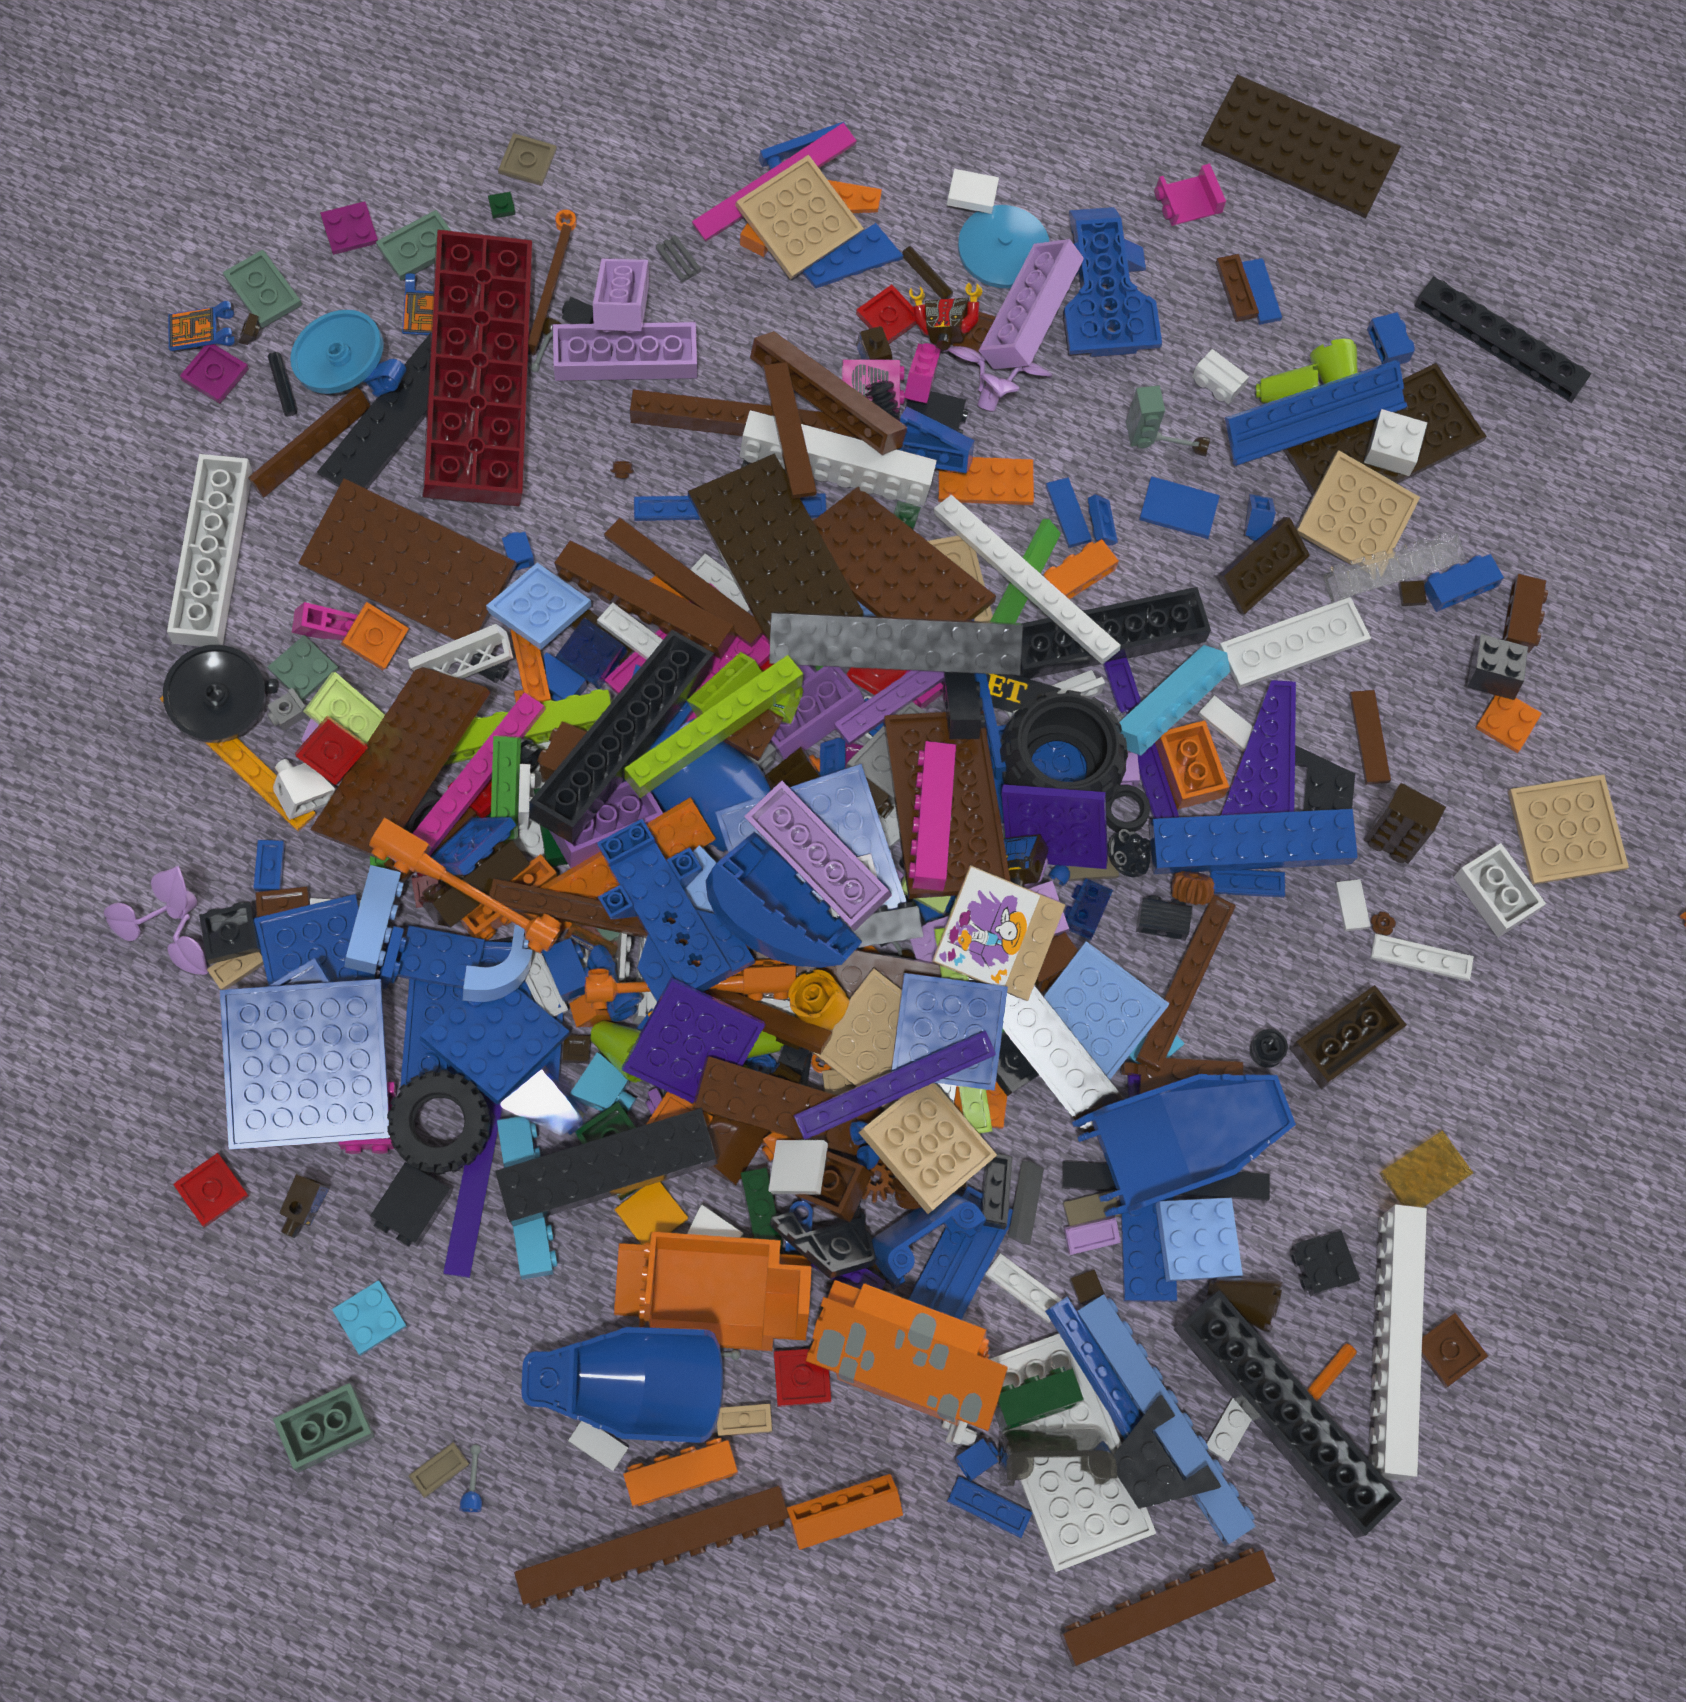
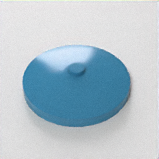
M994 205L992 214L977 211L967 219L960 231L958 253L965 269L978 281L992 287L1011 288L1033 245L1050 241L1042 223L1031 213L1015 206Z
M337 310L327 313L307 325L295 340L290 357L292 370L301 384L311 391L323 394L346 391L364 381L377 367L383 353V337L376 323L362 312Z

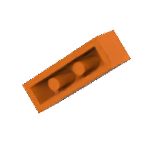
M1101 539L1095 544L1090 542L1082 549V552L1077 555L1071 554L1063 561V564L1058 567H1050L1043 575L1070 600L1114 572L1119 560Z

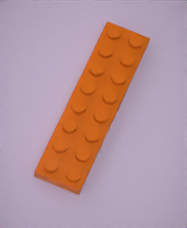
M691 797L646 824L666 861L689 847L693 852L699 845L703 848L716 840ZM600 851L539 888L599 900L598 896L617 887L618 884ZM519 912L520 915L529 920L538 917L537 915ZM557 920L561 923L559 928L561 932L575 924Z

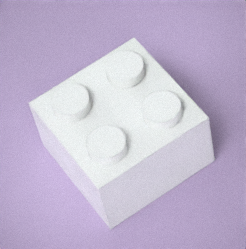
M1381 409L1374 423L1364 463L1410 476L1418 460L1427 422Z

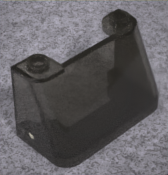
M1097 1429L1009 1430L1003 1433L999 1439L1000 1486H1014L1015 1480H1023L1029 1477L1033 1472L1034 1458H1079L1080 1472L1090 1474L1094 1479V1485H1108L1117 1479L1115 1457L1105 1435Z

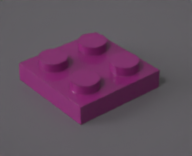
M365 201L320 212L333 255L375 245L376 241H378Z
M215 344L205 345L181 373L180 378L181 381L221 404L249 368L243 361Z

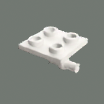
M619 933L616 940L615 958H612L617 968L616 975L619 983L626 982V977L629 976L630 962L626 961L627 952H630L631 937H627V934ZM580 946L582 953L584 949V958L580 959L583 968L587 967L589 950Z

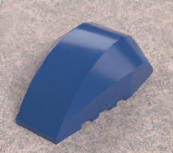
M754 832L714 865L705 880L708 901L716 918L731 934L751 949L773 960L787 964L821 968L842 965L861 945V940L840 918L835 920L828 912L830 906L825 901L820 903L811 894L814 889L807 882L803 884L796 877L798 872Z

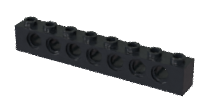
M1434 276L1421 292L1414 305L1570 403L1574 401L1592 374L1583 366L1577 365L1566 358L1564 354L1556 352L1544 342L1535 339L1523 329L1517 328L1505 318L1496 315L1484 305L1478 304L1463 292L1457 291L1445 281L1439 280Z

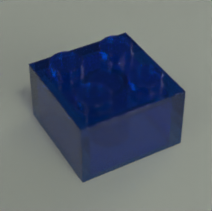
M583 618L555 658L586 679L587 683L596 689H600L605 684L604 679L616 669L628 653V650L586 618Z

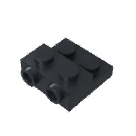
M238 902L231 907L211 909L207 913L199 915L206 960L209 964L260 952L254 923L256 914L250 902Z
M1342 1230L1322 1237L1318 1236L1292 1246L1293 1251L1290 1252L1291 1260L1295 1267L1299 1266L1302 1274L1300 1276L1301 1286L1305 1292H1309L1310 1297L1360 1281Z

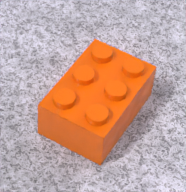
M1206 720L1169 729L1155 742L1177 810L1224 798L1229 789V784Z

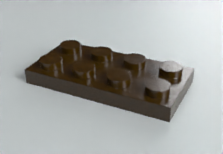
M1283 517L1218 576L1238 612L1246 614L1301 565L1310 554L1291 518Z

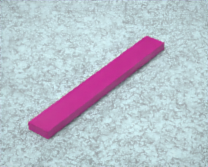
M844 123L840 124L693 220L692 225L705 242L744 218L735 206L736 201L807 155L820 168L854 146L857 140Z

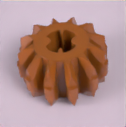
M1191 871L1176 873L1171 885V893L1175 899L1194 905H1205L1211 902L1215 890L1211 877Z
M884 1162L882 1166H879L877 1163L873 1169L868 1170L872 1173V1178L875 1175L880 1178V1185L876 1183V1186L871 1185L870 1178L862 1196L863 1201L868 1198V1195H871V1201L875 1204L879 1195L880 1199L885 1202L887 1200L886 1193L894 1194L895 1190L891 1187L895 1179L891 1178V1176L894 1174L890 1169L886 1171L887 1166Z

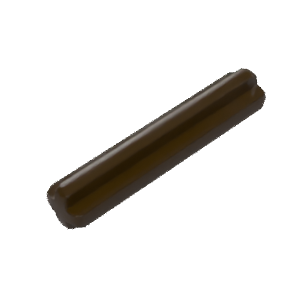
M908 246L903 250V258L941 299H950L953 296V290L913 247Z

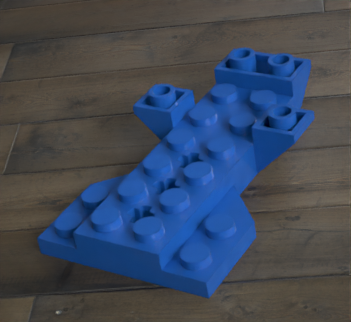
M1115 207L1069 210L1071 233H1074V245L1084 258L1078 270L1081 289L1073 300L1065 306L1063 311L1069 355L1090 353V357L1136 354L1140 349L1161 348L1162 337L1156 300L1144 295L1130 281L1129 272L1146 270L1143 247L1124 239L1122 219ZM1102 285H1107V288L1110 289H1105L1102 287ZM1105 306H1110V309L1113 310L1109 311L1105 309ZM1108 328H1113V331L1115 332H1110Z
M643 819L597 842L618 884L617 887L598 896V899L611 920L637 917L647 933L637 968L656 1002H658L671 977L704 992L755 964V960L747 946L731 934L716 918L715 914L696 910L686 895L684 889L703 870L690 847L666 861ZM672 918L675 920V923L671 925L666 920ZM679 940H687L688 944L683 946L682 943H679ZM697 960L700 962V966L691 965V962Z

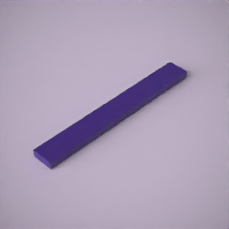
M1127 657L1103 664L1121 720L1141 703ZM1154 743L1142 755L1137 754L1140 781L1144 793L1149 799L1153 819L1180 818L1156 744Z
M983 1031L793 1116L803 1139L806 1140L991 1058L996 1053L987 1032Z
M485 1094L482 1095L488 1104L491 1118L490 1136L488 1142H485L483 1146V1152L473 1159V1163L469 1166L465 1165L463 1169L443 1272L445 1275L470 1278L498 1135L497 1120L501 1119L504 1103L503 1100L497 1105Z

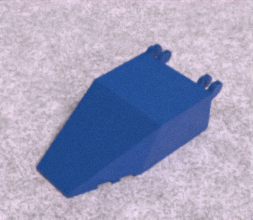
M1198 1074L1107 1105L1072 1122L1073 1127H1080L1092 1121L1095 1131L1081 1134L1077 1137L1078 1141L1082 1142L1096 1136L1098 1137L1117 1191L1099 1197L1100 1202H1107L1119 1196L1123 1205L1108 1209L1104 1212L1106 1217L1124 1214L1235 1175L1251 1160L1259 1156L1268 1146L1272 1145L1296 1125L1277 1075Z

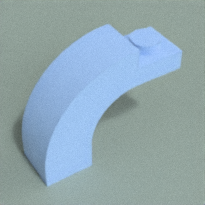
M518 925L514 926L511 952L507 959L499 965L493 967L466 966L463 1001L488 1002L497 1000L512 993L522 984L530 970L532 961V950L528 949L529 941L524 936L525 929Z

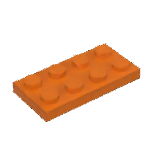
M973 457L972 464L967 473L938 469V502H943L952 495L960 503L1033 505V459Z

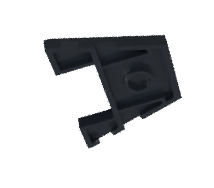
M1295 745V766L1307 768L1302 811L1352 809L1356 773Z
M861 1200L851 1222L846 1221L807 1233L793 1212L772 1217L769 1225L829 1279L872 1267L877 1260L870 1232L866 1230V1217L860 1208Z
M1162 1395L1156 1399L1108 1461L1138 1509L1222 1487L1208 1465L1186 1480H1183L1152 1433L1153 1430L1175 1417V1414Z

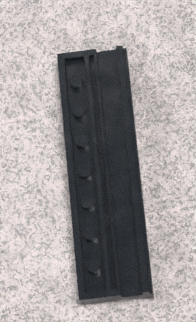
M431 332L404 364L406 372L398 388L395 391H390L377 397L317 471L319 476L337 487L340 486L343 479H347L368 489L427 415Z

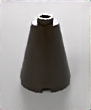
M1217 1277L1216 1282H1210L1207 1296L1220 1290L1249 1324L1270 1333L1273 1327L1271 1325L1272 1318L1276 1317L1282 1293L1280 1288L1283 1286V1282L1265 1279Z

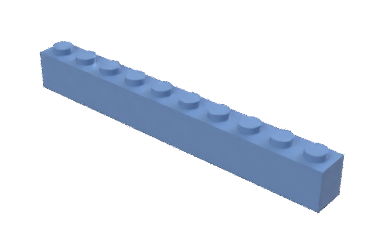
M1103 1294L1078 1310L1077 1313L1141 1416L1145 1415L1161 1395L1175 1414V1417L1153 1430L1152 1433L1183 1480H1186L1205 1466H1209L1222 1487L1192 1495V1497L1224 1546L1229 1545L1256 1527L1253 1523L1255 1518L1247 1506H1242L1237 1498L1239 1497L1237 1489L1231 1482L1227 1483L1222 1473L1224 1471L1222 1466L1216 1459L1212 1460L1207 1453L1209 1448L1205 1440L1200 1435L1196 1436L1191 1428L1193 1427L1191 1419L1185 1412L1181 1413L1177 1407L1178 1400L1170 1389L1166 1390L1162 1384L1163 1377L1155 1366L1151 1367L1147 1361L1148 1354L1140 1343H1135L1131 1336L1133 1335L1132 1329L1126 1321L1122 1322L1116 1314L1118 1312L1117 1306L1111 1298L1107 1299Z

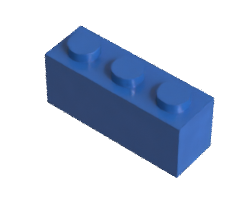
M1491 554L1484 557L1478 555L1464 565L1456 564L1450 567L1447 572L1442 574L1436 572L1430 575L1424 585L1425 593L1435 612H1438L1497 588L1504 579V576Z

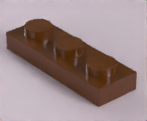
M1235 254L1217 258L1216 266L1235 322L1257 318L1259 310L1240 255Z

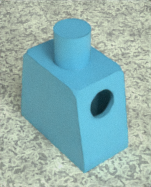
M598 1052L570 1093L572 1100L604 1112L617 1102H619L624 1110L629 1112L637 1098L625 1092L629 1086V1080L625 1079L624 1075Z

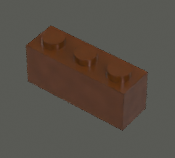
M1518 574L1511 586L1502 640L1527 646V652L1530 653L1534 646H1538L1541 639V632H1538V628L1542 624L1545 611L1541 610L1548 596V590H1545L1547 580Z

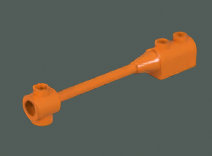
M385 817L369 843V846L373 848L371 854L383 861L387 857L394 860L395 864L393 867L404 874H407L410 870L437 880H443L525 929V939L530 941L527 946L539 954H541L542 950L549 952L561 932V929H559L561 923L545 913L542 917L538 916L529 920L446 871L445 867L428 855L431 846L427 842Z
M773 959L755 960V964L709 989L716 988L722 991L742 993L755 1001L762 1000L763 994L773 993L774 999L789 998V989L796 979V966ZM591 969L588 971V977H585L586 1003H591L593 1009L607 1008V1002H613L618 993L650 992L645 982L617 983L612 975L609 976V970Z

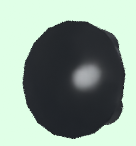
M1126 829L1118 831L1111 837L1108 844V855L1111 864L1119 873L1127 877L1135 878L1147 873L1151 862L1150 841L1133 831Z

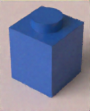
M512 532L502 538L506 557L517 563L513 571L535 565L526 532Z
M981 1439L954 1460L968 1481L971 1482L997 1464L998 1459L996 1457L999 1454L990 1441L986 1443L984 1439Z

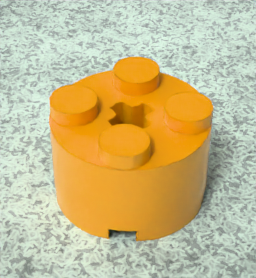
M813 970L814 973L800 975L792 983L788 992L791 1010L802 1021L831 1031L843 1018L849 1006V999L846 993L826 971Z

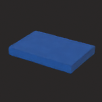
M1151 476L1139 520L1208 539L1220 495Z

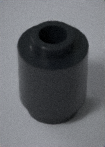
M475 654L471 665L479 664L483 654ZM502 662L477 673L494 683H497L499 680L503 681L509 672L508 662Z

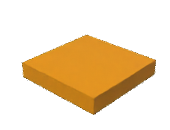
M660 1182L641 1188L614 1209L641 1245H645V1242H651V1232L672 1233L688 1220L686 1214Z

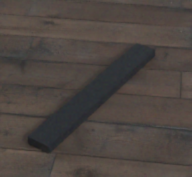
M1062 1162V1189L1117 1191L1108 1164ZM1238 1172L1235 1175L1181 1193L1179 1196L1269 1201L1270 1174Z

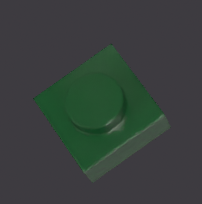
M511 191L488 195L493 219L515 215Z
M898 500L893 514L914 530L921 507Z

